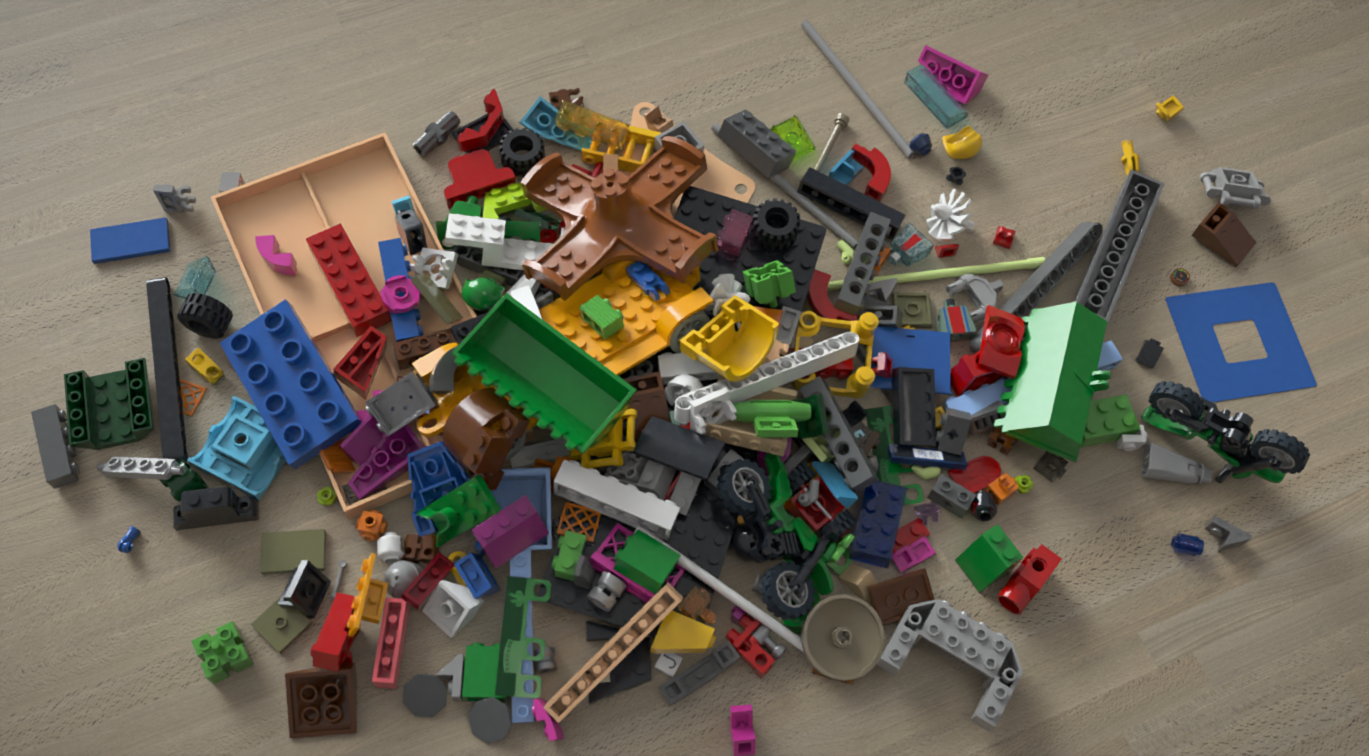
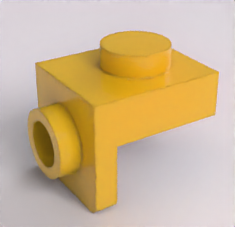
M1172 95L1160 104L1158 102L1155 112L1160 119L1164 118L1168 122L1183 111L1184 106Z

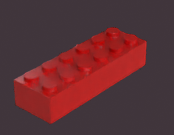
M341 223L306 238L313 257L356 337L362 336L370 326L377 329L392 322L388 308L383 304L381 295Z

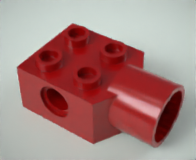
M978 351L974 355L970 356L967 354L959 359V363L951 369L950 385L958 397L968 390L975 391L985 384L991 385L1004 375L978 366L980 351Z
M1043 544L1037 549L1033 547L997 595V601L1009 612L1020 615L1042 588L1062 558Z

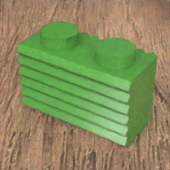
M596 295L579 307L582 319L599 333L604 340L624 327L623 314L619 309L614 310L606 298L603 300L599 295Z

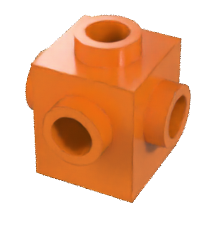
M363 510L362 516H359L356 522V528L360 536L368 541H378L386 533L388 526L384 515L377 510H370V512Z

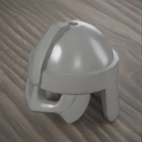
M397 561L391 564L384 575V582L388 583L387 592L393 598L402 599V593L424 570L423 567L411 561Z

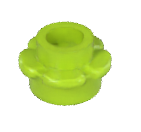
M1018 475L1015 478L1019 486L1017 490L1019 493H1028L1034 486L1033 481L1027 475Z
M326 486L317 492V501L321 505L330 506L335 502L337 494L331 487Z

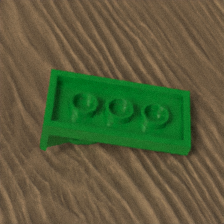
M479 474L416 513L427 520L432 519L440 531L436 533V546L438 548L500 512L502 509Z

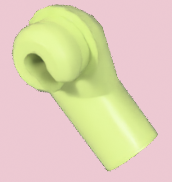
M840 240L836 246L843 252L842 262L848 265L851 263L854 250L844 240Z
M913 465L911 468L914 470L913 473L924 480L939 476L941 471L940 467L928 466L923 468L920 465Z

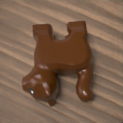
M579 88L560 89L557 92H549L551 105L562 113L570 111L580 113L584 108L583 96L574 100L570 98L571 95L580 93Z
M994 427L987 440V444L995 449L996 443H1001L1002 448L1000 452L1008 455L1018 439L1003 434L1002 428Z

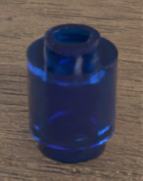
M1178 533L1176 536H1173L1171 547L1174 548V552L1196 556L1202 554L1204 541L1197 536Z

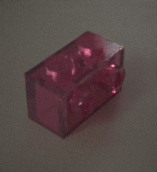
M734 209L731 210L730 215L726 214L722 224L724 228L717 233L718 249L738 256L751 228L753 216Z

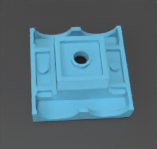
M236 396L232 397L231 407L220 423L212 425L209 429L207 441L201 451L187 460L193 468L207 475L211 474L240 489L242 493L255 497L258 501H260L286 463L284 455L256 406ZM241 436H246V437H247V439H246V441H245L244 443H242V444H237V443H236V441H237V439H238L239 437H241ZM224 454V455L228 456L229 458H231V459H233V460H235V461H237V462H239V463H241V464L247 466L249 469H247V468H245V467H243V466H241V465H239V464H237V463H235V462H233V461L227 459L226 457H224V456H222V455Z

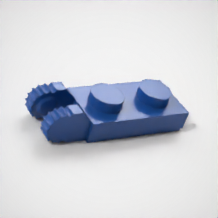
M637 261L626 268V273L655 301L660 300L659 293L656 291L658 289L666 296L670 294L667 284L647 264Z

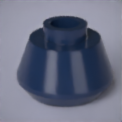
M920 133L909 143V148L919 156H925L931 151L932 143L929 134Z

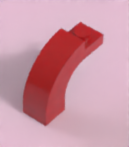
M855 143L851 149L854 151L852 159L866 167L872 175V179L867 184L865 195L881 202L887 192L891 179L890 164L883 153L874 147L870 152L865 147Z
M814 269L807 292L808 302L812 311L822 318L856 321L857 315L854 316L836 309L830 302L827 295V287L831 275Z

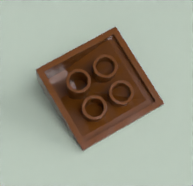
M355 662L342 663L338 672L316 667L285 673L290 738L357 732Z

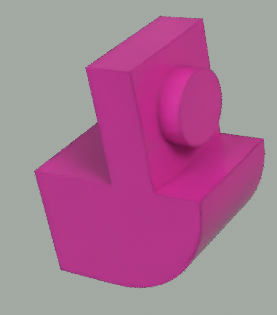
M752 705L730 706L729 727L734 756L755 755L756 739L753 730Z

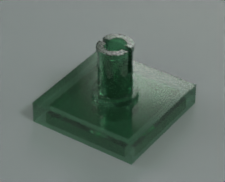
M517 208L515 216L526 221H539L540 230L541 227L545 229H559V224L561 223V221L541 212L537 213L536 210L531 208Z

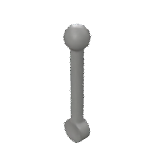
M345 560L338 562L340 568L334 591L330 595L332 601H334L338 592L343 569L347 566Z

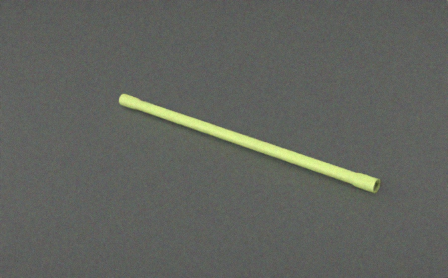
M1038 257L1020 261L876 276L872 281L869 280L868 284L897 278V283L958 277L964 274L976 275L1021 269H1038L1045 261V258ZM844 280L829 282L827 291L841 290Z

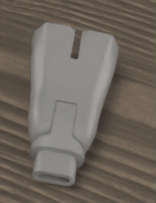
M1149 442L1144 449L1143 462L1145 463L1142 465L1141 477L1185 484L1211 483L1212 469L1205 468V465H1200L1195 460L1181 456L1152 442Z

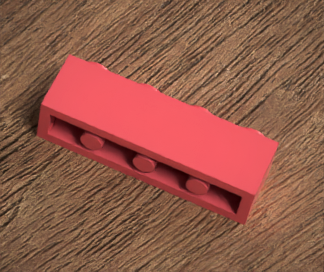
M386 597L372 676V683L377 688L397 689L410 611L409 603L400 598Z

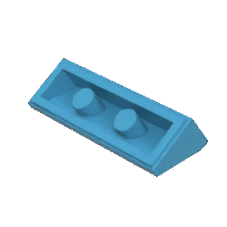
M812 462V466L831 493L845 508H849L857 501L858 497L847 486L834 464L829 462Z

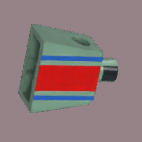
M954 299L945 300L943 302L944 307L940 308L937 315V332H949L950 342L971 340L977 330L967 307L956 306Z

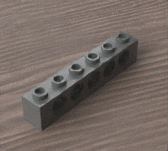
M870 212L834 308L854 316L858 309L862 310L865 299H862L863 295L867 296L871 286L868 282L873 280L876 270L873 269L874 265L878 266L881 256L878 255L879 251L883 252L886 241L883 240L885 237L888 238L892 229L889 227L891 219Z
M819 376L801 387L800 390L803 394L801 399L815 394H822L826 417L831 414V419L827 422L829 433L821 436L827 439L829 444L826 446L829 452L835 455L837 459L835 463L838 469L844 472L846 476L844 481L847 486L860 492L877 482L879 479L827 382ZM840 431L839 437L834 439V434ZM849 447V452L843 455V450ZM858 464V469L852 472V467Z

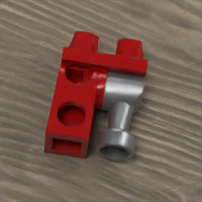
M745 614L738 622V625L745 631L740 635L732 628L725 638L733 645L741 657L740 659L746 662L755 671V674L762 679L774 666V659H780L788 648L783 643L778 645L769 636L767 626ZM763 645L773 651L771 653L772 657L761 648Z

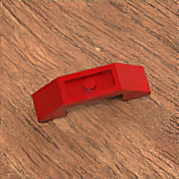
M492 89L483 101L485 112L489 113L487 122L480 127L479 132L466 127L464 132L459 134L457 139L459 151L465 152L487 146L504 121L503 109L495 89Z

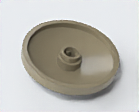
M845 594L826 597L812 607L803 621L801 644L804 654L814 669L826 677L836 680L859 678L872 670L883 652L885 635L881 619L867 602L858 597Z

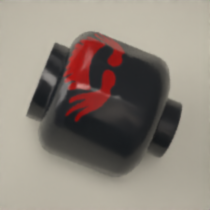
M979 491L975 494L976 496L970 505L973 517L980 521H989L997 514L996 498L989 492Z

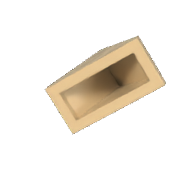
M851 563L838 579L870 605L872 602L867 586L878 582L870 570Z

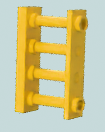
M593 117L591 133L595 134L590 149L582 148L581 150L582 161L589 164L603 163L604 154H614L619 139L629 141L624 157L618 156V169L633 173L649 159L654 147L655 137L661 134V132ZM602 135L612 137L607 153L596 151ZM636 143L646 145L641 161L631 159Z

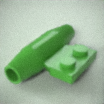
M749 400L733 403L737 410L734 421L753 424L756 436L762 438L798 437L796 422L810 420L811 406L807 403L790 400Z

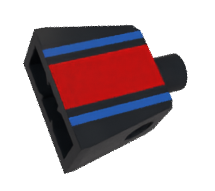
M411 209L407 211L399 210L395 215L397 229L403 243L407 246L409 254L413 255L421 252L422 248H428L423 224L414 211ZM410 233H414V234H415V237L412 238V236L410 235Z

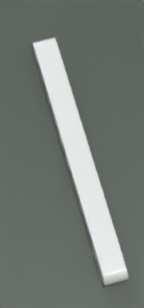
M845 332L760 365L754 373L741 381L730 382L724 379L680 396L675 401L674 418L679 423L690 422V402L726 387L729 391V400L732 403H737L852 358L857 352L859 336L853 332ZM712 406L708 407L704 413H708Z

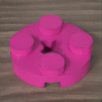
M398 275L389 278L385 282L383 289H381L383 304L394 314L408 312L418 307L420 303V291L411 282V279L406 278V276ZM399 291L406 293L403 297L397 296Z

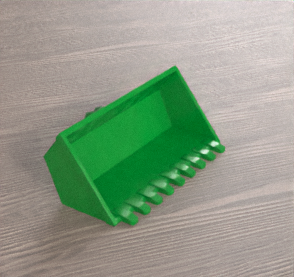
M508 293L498 301L452 352V355L456 357L454 362L457 365L462 366L466 364L470 367L468 370L470 375H480L483 377L482 384L487 387L492 385L496 387L495 393L499 397L508 396L511 399L509 404L512 407L517 408L521 406L525 409L523 412L524 416L527 418L535 417L539 420L537 426L541 429L550 428L553 431L551 436L554 439L563 438L567 441L565 444L567 449L572 451L576 448L582 454L605 439L627 410L633 395L636 393L634 387Z
M1072 302L1040 309L1035 308L1031 310L1030 316L1022 317L1024 325L1028 326L1025 328L1022 337L1024 340L1021 341L1020 345L1022 355L1015 379H1009L1004 382L1005 388H1012V391L1001 394V400L1007 401L1009 404L998 407L997 412L1000 415L1006 416L1003 419L995 420L994 426L1002 428L1003 434L1069 461L1076 462L1083 441L1091 399L1094 392L1109 389V382L1106 380L1111 379V373L1108 370L1098 371L1107 321L1078 302Z

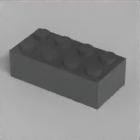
M746 109L724 119L717 135L768 178L789 168L797 152L790 144L786 143L778 134L770 130Z

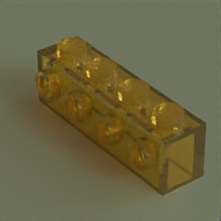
M564 100L555 118L556 125L561 130L573 131L577 136L589 137L592 141L608 144L610 148L615 150L618 148L623 150L630 133L629 124Z

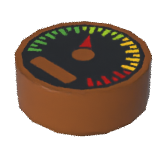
M1177 268L1171 273L1170 280L1176 286H1184L1189 282L1190 274L1183 268Z

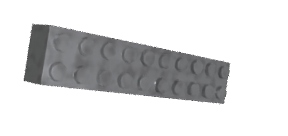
M1132 169L1124 180L1073 301L1078 302L1105 319L1107 324L1165 184Z

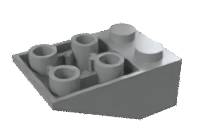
M626 450L622 451V466H608L604 474L605 477L612 476L624 485L631 484L636 486L641 492H651L660 500H664L677 471L635 455L633 451Z

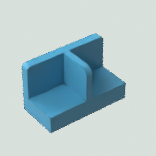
M850 150L829 172V177L847 186L863 169L862 165L852 159L853 150Z

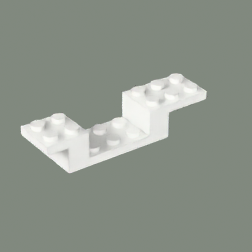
M449 214L445 243L483 248L482 265L523 270L522 263L525 260L535 261L553 245L552 243L504 238L505 220L460 214ZM561 228L560 237L564 234L565 228Z

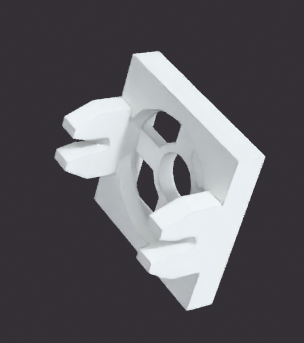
M422 248L421 255H413L412 258L416 261V264L411 263L410 267L415 272V275L423 274V271H429L431 279L439 289L449 290L458 258L456 252ZM437 256L434 263L426 265V261L429 258ZM436 265H440V272L437 274H433V267Z
M726 387L690 402V430L703 434L706 433L707 422L718 425L728 419L732 421L736 419L735 413H737V410L729 400V391ZM712 406L708 413H704L708 407ZM721 408L720 413L717 416L712 417V414H714L716 410Z

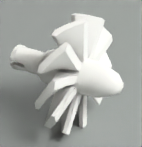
M953 189L949 194L948 205L945 194L942 193L939 203L936 205L932 204L931 218L927 219V225L930 229L929 234L940 241L953 240L954 234L963 230L971 232L975 227V223L968 220L972 212L962 213L971 204V199L960 207L965 193L961 192L959 198L954 202L956 189Z
M720 274L712 281L714 289L710 297L714 302L706 306L704 312L713 311V315L716 316L717 313L722 311L721 306L734 295L747 303L750 301V297L746 293L740 292L742 285L734 280L733 274ZM740 322L736 323L737 327L740 328Z

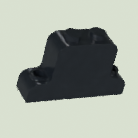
M230 487L182 492L181 505L173 507V528L176 531L259 520V501L251 496L238 497Z

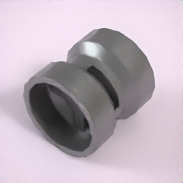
M545 647L544 658L541 661H537L536 664L537 673L544 674L557 670V663L554 661V647ZM541 648L534 650V656L540 654Z

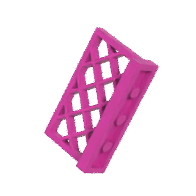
M617 523L599 549L593 553L590 563L599 573L602 574L606 571L616 576L626 585L625 590L647 603L655 594L614 570V557L607 558L601 554L604 549L613 548L616 555L618 552L617 547L624 546L625 541L615 542L614 535L617 531L623 533L626 539L630 534L634 535L633 532ZM679 564L675 567L680 570L678 574L669 576L666 580V583L673 580L671 582L673 588L686 570Z

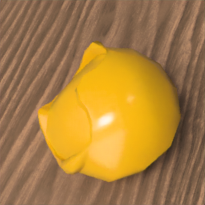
M968 125L956 134L945 135L942 140L949 157L952 159H968L979 152L982 147L983 138Z

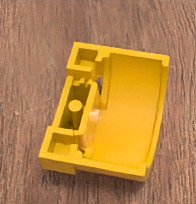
M734 295L721 306L722 311L699 331L693 329L680 340L681 352L694 361L699 360L730 382L741 381L760 367L769 355L776 341L779 329L778 322ZM741 321L740 328L736 332L734 323Z

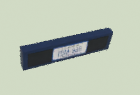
M889 444L887 448L891 463L966 470L967 467L964 452L961 455L938 449Z

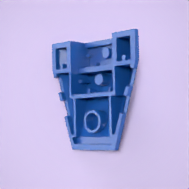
M443 441L407 454L409 480H412V492L410 495L414 505L412 519L419 536L430 534L439 529L432 519L427 520L418 516L416 512L470 480L457 460L444 447Z

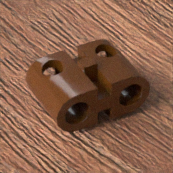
M406 535L404 555L401 559L403 561L429 564L439 551V547L437 548L436 546L437 536Z

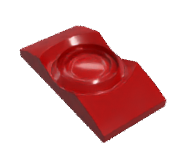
M991 305L986 307L978 366L1011 379L1015 378L1022 355L1020 345L1025 331L1023 318Z

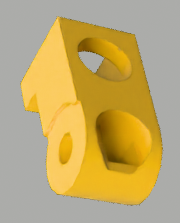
M199 347L185 358L188 366L200 376H203L211 385L224 375V372Z

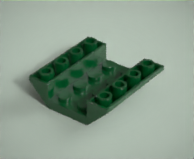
M145 358L126 361L125 370L91 377L84 370L64 374L69 445L71 447L101 450L139 442L154 429Z

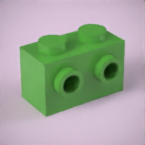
M566 530L565 535L560 536L558 542L560 552L558 556H554L552 568H555L554 573L556 577L574 581V572L579 556L583 555L586 546V535Z

